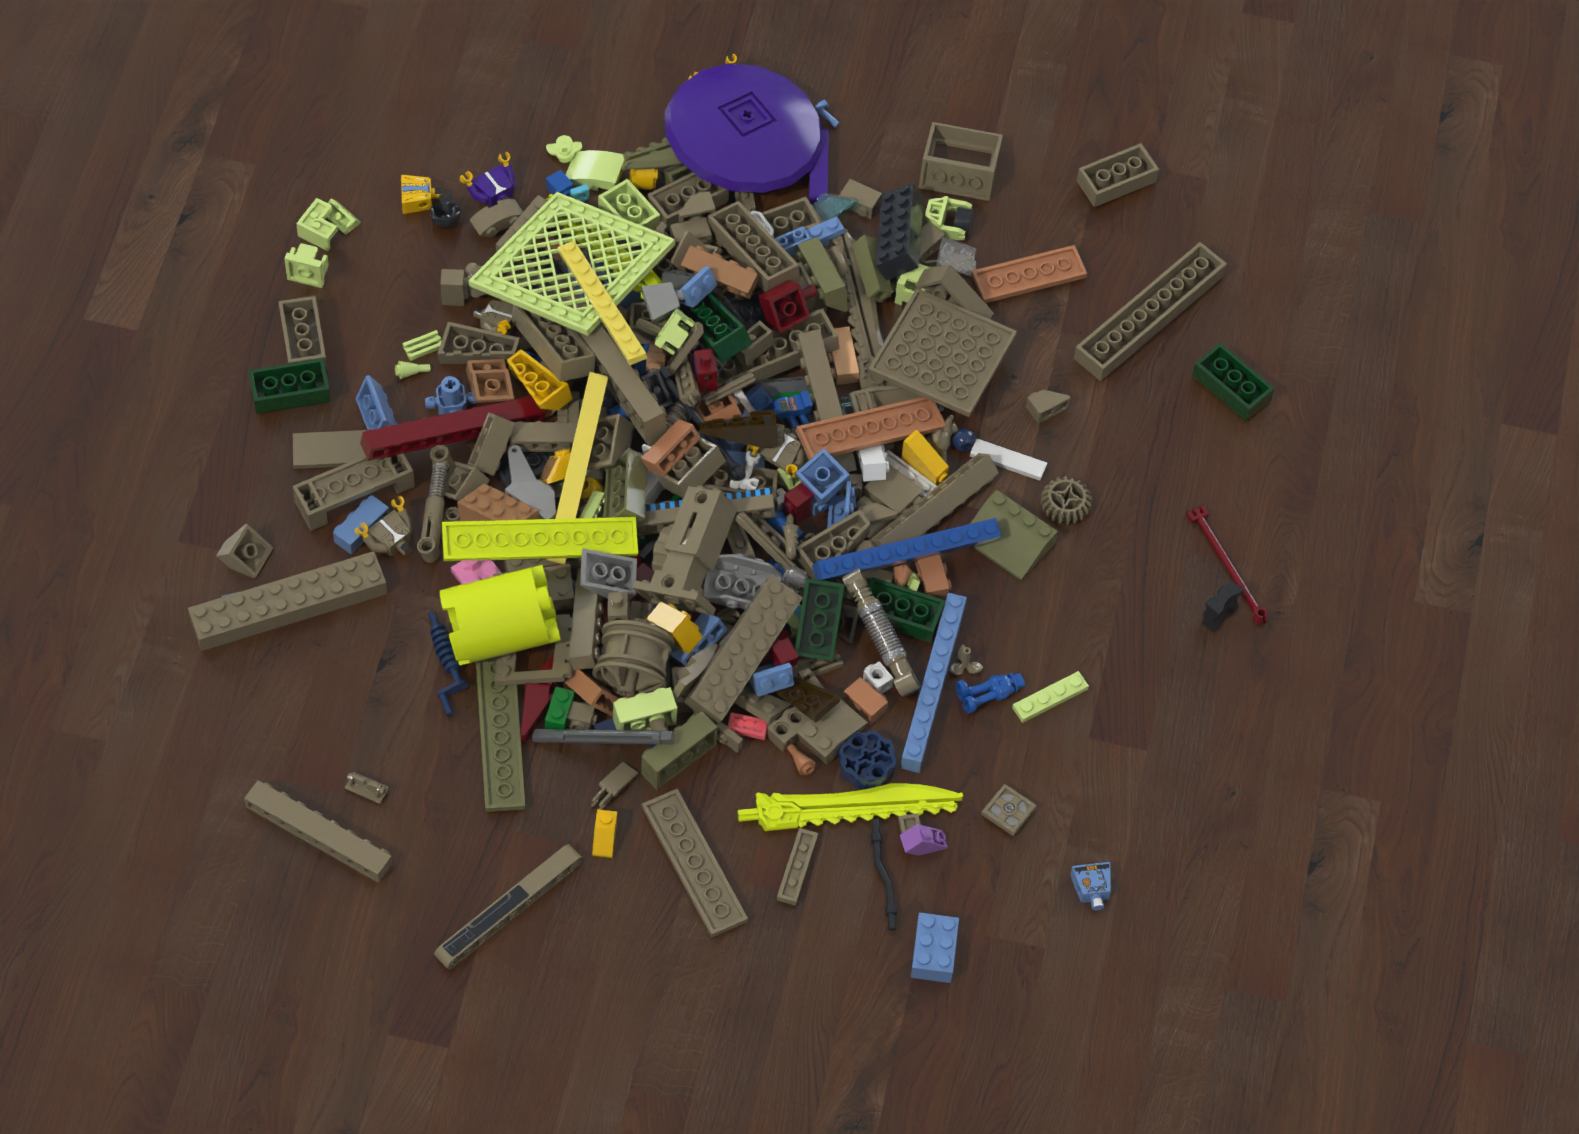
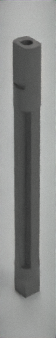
M534 729L532 740L536 743L673 745L675 739L673 731Z

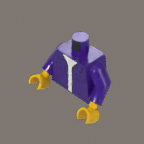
M505 152L507 160H503L501 154L498 156L499 162L504 165L503 167L500 164L472 179L473 175L469 171L465 172L468 180L463 175L460 176V182L467 184L466 188L475 201L493 207L497 205V201L510 199L513 196L515 176L511 164L508 163L510 160L508 152Z

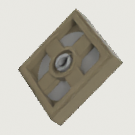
M1004 784L982 810L981 815L1014 836L1035 811L1037 805Z

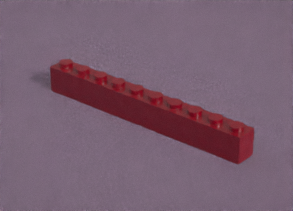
M525 396L506 402L492 403L487 406L473 407L463 411L458 410L454 413L440 414L435 417L421 418L416 421L403 422L392 426L387 425L378 429H369L362 433L360 444L368 461L427 449L437 445L478 438L488 412L511 422H543L546 411L539 408L532 396Z

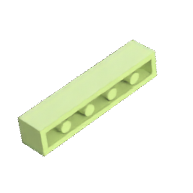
M593 490L580 518H598L604 505L605 493Z

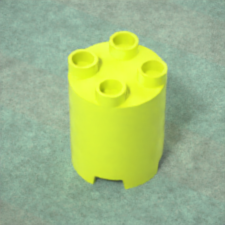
M543 565L440 590L442 608L448 611L450 622L452 623L454 632L449 633V638L459 665L561 641L556 621L557 616L552 597L549 596L547 589L548 583Z

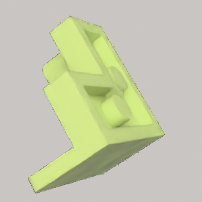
M316 198L296 223L299 237L326 251L330 250V240L338 231L336 225L325 220L332 211V205Z

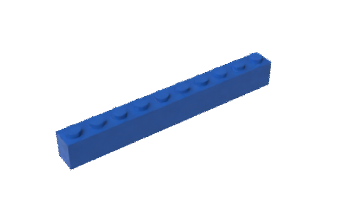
M996 518L819 560L812 565L816 580L829 582L841 579L858 568L865 573L993 542L1001 537Z

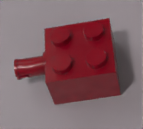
M787 280L758 295L769 329L782 333L810 318L805 301L816 296L817 290L812 284L802 290L800 284Z

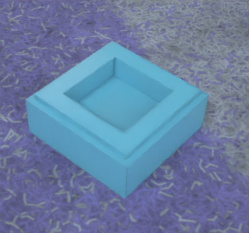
M585 184L570 189V197L581 202L589 200V187Z

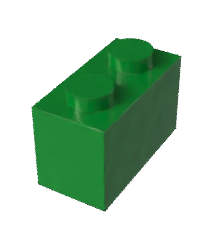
M555 687L545 719V729H567V716L572 701H575V691Z

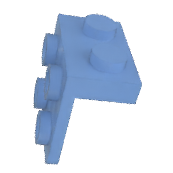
M705 266L681 288L685 300L679 301L680 304L694 307L717 286L710 267Z
M847 481L846 495H834L829 500L827 528L854 513L856 497L855 487H852L851 481Z
M774 663L757 667L748 682L757 697L794 685L792 666L790 663L775 667Z

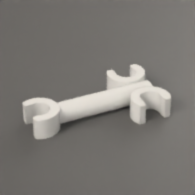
M747 451L745 458L747 464L744 470L746 476L740 481L731 480L729 487L733 489H746L747 491L756 490L759 480L756 478L750 479L754 465L760 461L759 453L757 457H751V451Z

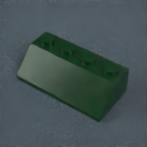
M872 577L868 586L870 588L869 592L872 591L873 594L871 596L880 601L881 607L885 610L884 613L888 616L887 619H889L894 631L932 643L940 622L945 600Z

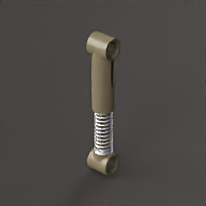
M437 445L430 452L433 467L429 497L426 499L421 539L417 544V549L423 560L429 563L435 562L440 557L439 542L445 506L443 492L447 470L453 464V458L444 445Z

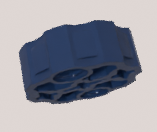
M870 730L865 733L855 732L841 745L838 763L840 765V775L844 781L850 782L859 790L886 785V781L894 775L897 758L895 757L893 743L876 731ZM879 774L881 775V777H875L873 775Z

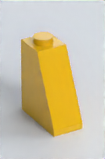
M915 430L903 442L902 460L938 485L948 478L949 466L921 433Z

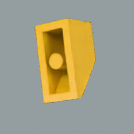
M597 810L592 856L612 858L617 828V812Z

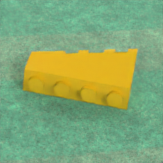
M522 349L507 359L511 374L523 383L540 409L560 410L573 400L568 384L564 381L560 382L550 370Z

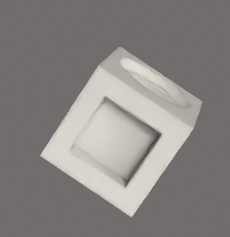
M880 661L876 664H870L865 668L863 680L870 682L878 693L883 694L893 687L894 678Z

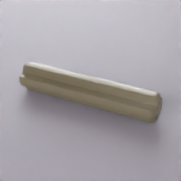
M749 372L718 388L717 391L704 395L703 400L709 406L756 381L755 377Z

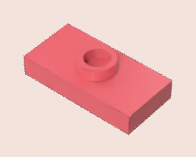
M731 712L727 727L738 735L765 740L769 724L757 717Z

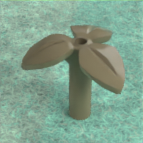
M961 645L957 652V659L961 664L954 663L950 667V672L955 675H961L966 668L970 674H975L982 671L983 666L978 662H969L971 649Z

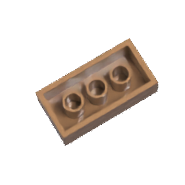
M485 483L457 502L461 521L540 519L538 509Z

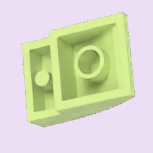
M591 150L579 151L574 154L566 176L575 186L587 184L589 189L598 191L599 188L609 190L618 185L623 173V163L626 161L623 154Z

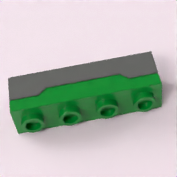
M804 376L757 380V383L760 382L775 400L798 395L800 392L807 390L808 393H811L810 387H806Z

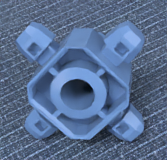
M452 376L445 377L436 388L437 397L425 398L426 408L434 409L438 407L439 415L454 413L458 410H467L466 403H469V405L477 403L472 392L465 394L464 385Z

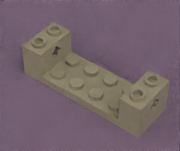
M404 454L371 461H368L365 455L292 486L294 502L308 528L312 531L328 524L327 511L391 484L397 494L411 489L415 485L413 470Z

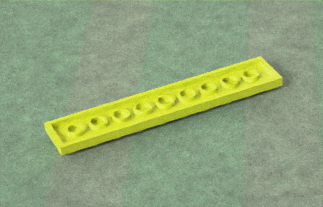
M636 517L442 522L444 561L581 558L583 548L620 556H638Z

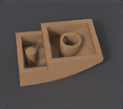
M504 359L467 360V378L472 395L477 403L514 400L509 370L506 369Z

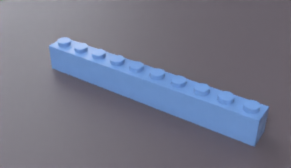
M952 593L947 594L902 755L901 769L920 773L963 618L967 597Z

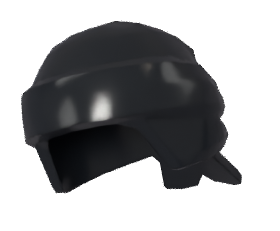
M440 194L441 204L430 207V218L432 223L438 227L448 229L453 227L460 219L461 210L458 204L451 202L453 195L446 197Z

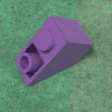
M916 824L900 835L905 853L919 856L948 848L945 841L946 837L943 831Z

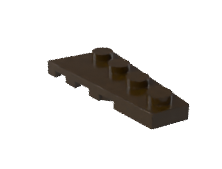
M794 676L793 686L774 691L815 723L840 702V695Z

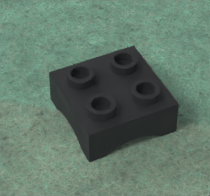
M1230 581L1227 585L1223 584L1219 588L1217 595L1210 597L1206 602L1202 624L1214 633L1218 629L1220 621L1226 615L1234 613L1238 609L1237 597L1243 592V589L1233 581Z

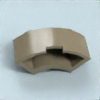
M515 199L497 201V205L491 208L486 206L478 211L470 219V222L480 236L492 238L501 230L510 228L523 211Z

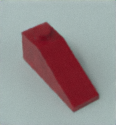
M526 683L521 744H526L534 729L538 727L548 712L549 704L553 697V692H550V685Z

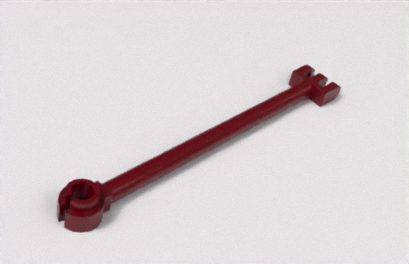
M1199 506V510L1198 508L1192 509L1193 514L1190 510L1186 511V516L1190 523H1199L1232 579L1243 589L1242 595L1252 609V620L1254 623L1262 625L1264 619L1265 624L1269 616L1268 612L1258 606L1205 519L1208 518L1209 513L1205 506Z

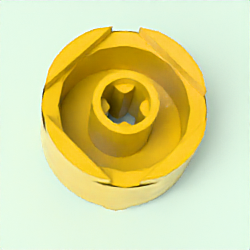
M658 169L629 170V181L637 189L655 190Z

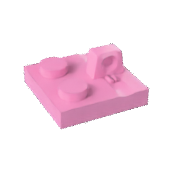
M492 560L461 561L451 567V572L461 585L493 577V574L501 573Z

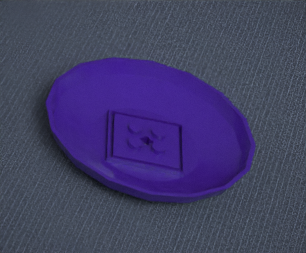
M725 64L701 70L675 90L665 110V136L678 160L702 180L730 191L764 193L790 186L813 169L823 148L822 123L808 96L785 76L759 66Z

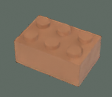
M732 395L709 406L701 399V403L696 409V412L703 421L718 418L730 420L733 418V415L738 414L743 417Z

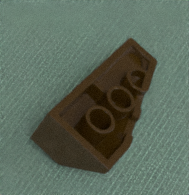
M775 410L750 412V416L741 417L739 414L733 415V418L730 420L718 418L699 422L700 434L756 447L772 448L773 446H778Z

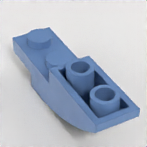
M836 216L807 230L802 226L775 238V240L789 255H796V252H798L797 244L818 237L823 247L830 245L829 240L844 234L845 228Z

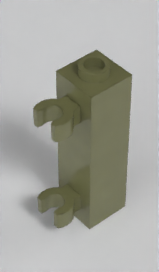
M863 235L852 245L868 299L882 302L886 298L892 297L891 294L896 292L897 285L891 284L890 280H886L876 267L878 240Z

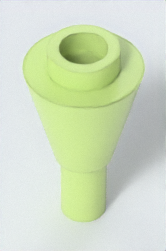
M398 361V365H395V374L400 379L418 374L419 372H430V364L418 365Z

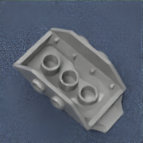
M743 554L719 555L714 570H707L701 586L705 591L703 597L711 603L729 608L746 609L764 580L772 575L781 582L782 573L771 564L759 558L750 559L746 558Z

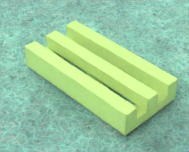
M437 330L403 343V348L410 361L439 350L441 337L438 335Z

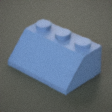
M367 375L355 398L367 430L383 428L387 425H397L393 417V410L388 404L387 395L384 393L382 386L370 375Z

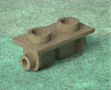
M356 772L348 774L347 780L349 781L345 786V789L379 804L389 789L388 786Z

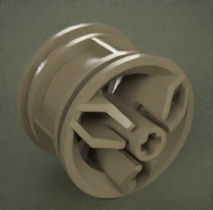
M636 618L633 621L615 620L604 624L601 641L603 647L601 656L597 659V663L593 668V677L599 683L611 688L612 691L624 697H634L635 693H651L658 688L666 689L665 669L667 660L671 656V651L675 647L673 636L665 630L656 627L655 624L640 618Z

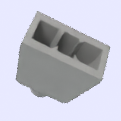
M671 282L642 286L641 292L653 324L670 317L676 308L680 310L679 301L685 300L681 289L675 291Z

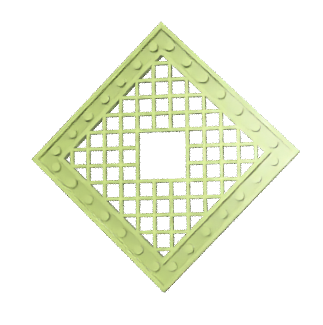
M556 192L468 282L470 287L588 336L602 321L593 306L589 305L586 295L584 298H574V295L584 292L582 289H572V286L579 285L577 281L571 282L570 277H574L572 273L556 276L552 254L559 252L558 248L551 250L550 245L560 244L561 246L565 242L586 238V243L577 245L579 248L588 247L592 269L595 274L596 272L606 270L607 275L597 277L600 281L609 280V283L603 284V286L617 306L676 245L675 239ZM568 216V220L558 221L557 218ZM582 222L583 224L582 226L572 227V223ZM569 224L570 228L560 230L559 226ZM557 227V231L547 232L546 229ZM597 228V232L587 233L586 229ZM584 230L585 234L574 236L575 231ZM571 232L572 237L561 238V234ZM612 234V237L602 239L601 235ZM550 236H559L557 240L549 241L548 239ZM599 236V240L589 242L588 238ZM540 238H546V242L537 244L535 240ZM625 239L627 241L626 244H616V241ZM604 243H614V246L604 248L603 246ZM601 245V249L591 250L590 246ZM547 246L548 248L547 251H537V248ZM641 246L642 249L632 251L631 247ZM628 248L629 252L619 254V249ZM535 249V253L527 255L524 253L526 250ZM614 250H615V252H616V255H611V256H606V255H605V252L614 251ZM594 254H603L601 258L593 259L592 257ZM549 255L550 259L539 261L540 256ZM630 256L631 261L621 263L620 258ZM535 257L537 259V262L526 263V259ZM609 260H618L617 264H607V261ZM515 261H524L522 265L514 266L513 264ZM551 263L552 268L541 270V265ZM595 263H605V266L595 268L594 266ZM538 266L539 270L528 272V268ZM525 269L526 273L516 275L515 270ZM610 269H620V272L610 274L609 272ZM512 271L513 273L512 276L502 277V274ZM553 272L552 277L543 278L542 274ZM540 275L541 279L530 281V276ZM527 277L528 282L517 284V279ZM568 278V283L558 284L557 280ZM555 281L553 286L545 287L544 285L546 282ZM542 283V288L532 290L531 285ZM561 288H570V291L568 292H559V289ZM557 290V294L547 296L546 291ZM562 297H572V300L570 301H561ZM586 302L587 304L586 307L576 308L578 303Z

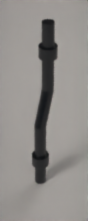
M873 819L871 844H873L874 866L886 886L887 906H885V915L888 918V930L895 931L897 906L894 902V886L882 864L881 844L883 843V837L880 833L879 819Z

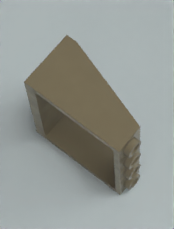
M932 122L922 160L919 188L990 201L1003 135ZM936 144L990 153L992 154L990 166L933 157Z

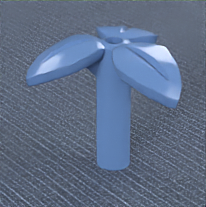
M820 101L815 106L817 114L821 115L835 128L839 122L824 109L829 107L827 101Z

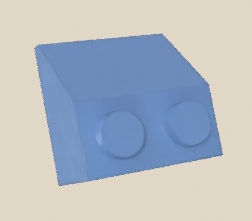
M824 448L796 472L797 477L814 494V498L821 506L847 485V481H850V474Z

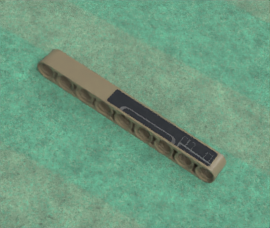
M570 844L563 846L441 944L434 952L435 957L447 969L455 967L574 871L582 863L583 857Z

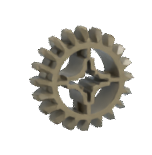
M1066 476L1063 477V480L1057 477L1056 481L1051 480L1049 485L1044 487L1041 494L1042 509L1046 511L1047 517L1052 516V521L1057 519L1059 524L1062 521H1065L1067 525L1070 521L1076 524L1077 519L1082 521L1084 516L1087 517L1091 509L1092 496H1090V490H1086V484L1081 485L1080 480L1075 482L1073 477L1070 480H1067Z

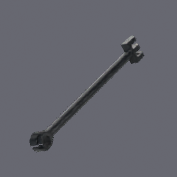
M661 366L659 373L665 386L670 389L700 428L699 422L704 421L692 406H688L687 403L684 404L680 400L678 388L671 379L672 374L667 367ZM705 435L709 442L717 445L726 464L729 466L730 478L733 481H740L745 478L746 474L742 466L734 462L718 439Z

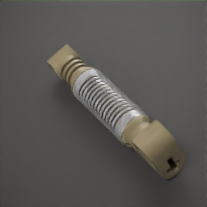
M858 568L843 576L842 579L850 594H854L852 597L856 598L854 600L855 603L858 602L857 612L860 618H863L862 621H865L863 624H867L865 627H868L867 630H870L868 633H872L870 636H873L872 640L875 639L873 642L875 646L878 645L876 648H880L878 652L881 651L879 655H882L881 658H883L884 664L890 667L895 677L893 682L902 697H907L921 690V685L906 659V651L902 644H900L901 641H898L899 638L895 635L896 632H893V626L889 619H887L888 616L884 613L885 610L881 607L880 601L871 596L873 593L872 591L869 592L868 582L861 569Z

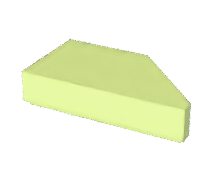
M912 572L905 588L917 591L920 584L919 575Z

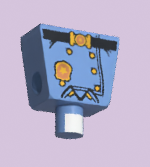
M1110 862L1072 866L1070 875L1082 903L1091 902L1092 910L1094 911L1103 909V900H1108L1111 892Z

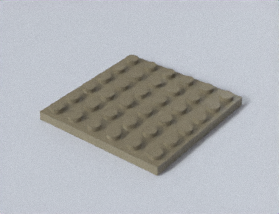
M916 288L868 368V373L970 417L1014 341L1017 331Z

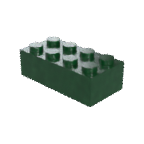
M1221 343L1217 344L1194 364L1192 376L1245 421L1249 420L1272 400L1274 387Z
M323 358L249 370L256 414L331 401Z
M806 578L795 646L798 658L834 663L845 584Z

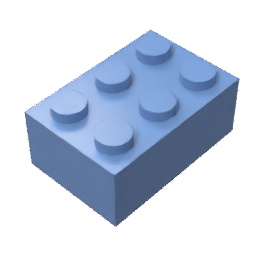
M919 913L911 978L951 983L959 918Z

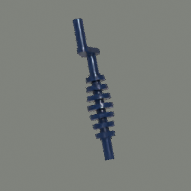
M430 611L428 613L432 624L430 633L435 653L446 673L451 674L455 682L437 692L446 716L451 717L454 715L447 696L465 690L468 687V683L466 680H462L459 674L461 665L456 661L448 630H446L444 624L439 623L435 611Z

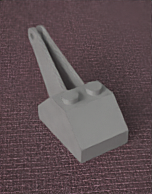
M511 445L508 448L511 484L505 489V494L538 509L540 519H555L556 507L553 488L535 478L521 448L518 445Z

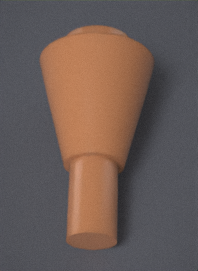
M899 564L894 567V584L902 587L906 586L912 574L909 566Z
M793 744L787 746V750L793 756L799 774H811L816 765L815 761L798 751Z

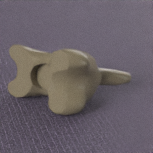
M952 414L944 420L945 428L938 429L925 437L946 464V451L949 448L951 436H955L958 431L955 422L952 421L954 418Z

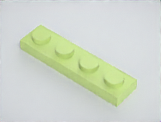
M1078 671L1013 704L1012 709L1021 722L1024 723L1088 690L1089 685Z

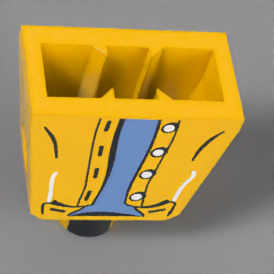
M401 175L403 214L429 210L432 206V199H440L439 195L442 194V188H431V179L429 177Z

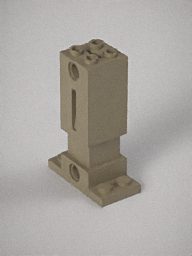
M688 486L664 547L668 555L662 570H655L651 582L647 580L642 582L634 580L632 588L648 603L658 605L660 602L667 605L670 603L677 609L714 615L716 609L710 604L708 599L703 597L705 591L701 586L707 570L713 571L738 509L731 499L723 495V491L716 488L708 490L702 486Z

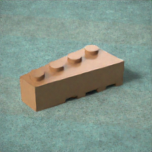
M690 245L681 263L683 271L697 274L705 266L710 267L717 282V288L721 289L725 286L729 292L750 299L759 281L758 274L754 269L740 267V264L733 260L726 261L717 253H707L700 246L693 247Z

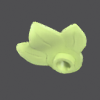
M562 135L557 138L556 143L547 144L546 149L550 155L557 156L560 162L567 163L572 161L575 153L581 151L582 143L573 142L569 136Z

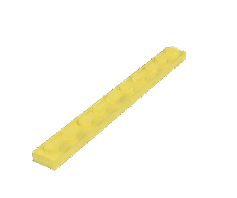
M571 241L557 247L560 256L629 365L647 359L643 347L576 242Z

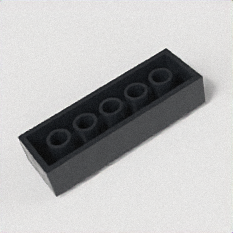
M914 182L902 185L893 191H888L881 197L876 267L886 280L919 268L924 196Z

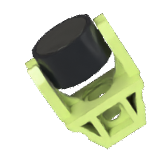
M948 196L930 199L925 212V224L931 222L945 233V238L964 240L965 235L969 236L971 232L974 209H972V204L966 201L950 199ZM947 211L956 212L953 227L944 225Z

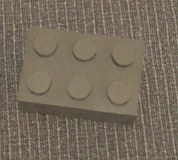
M701 438L664 477L655 475L663 488L684 498L688 486H702L726 460L717 445Z

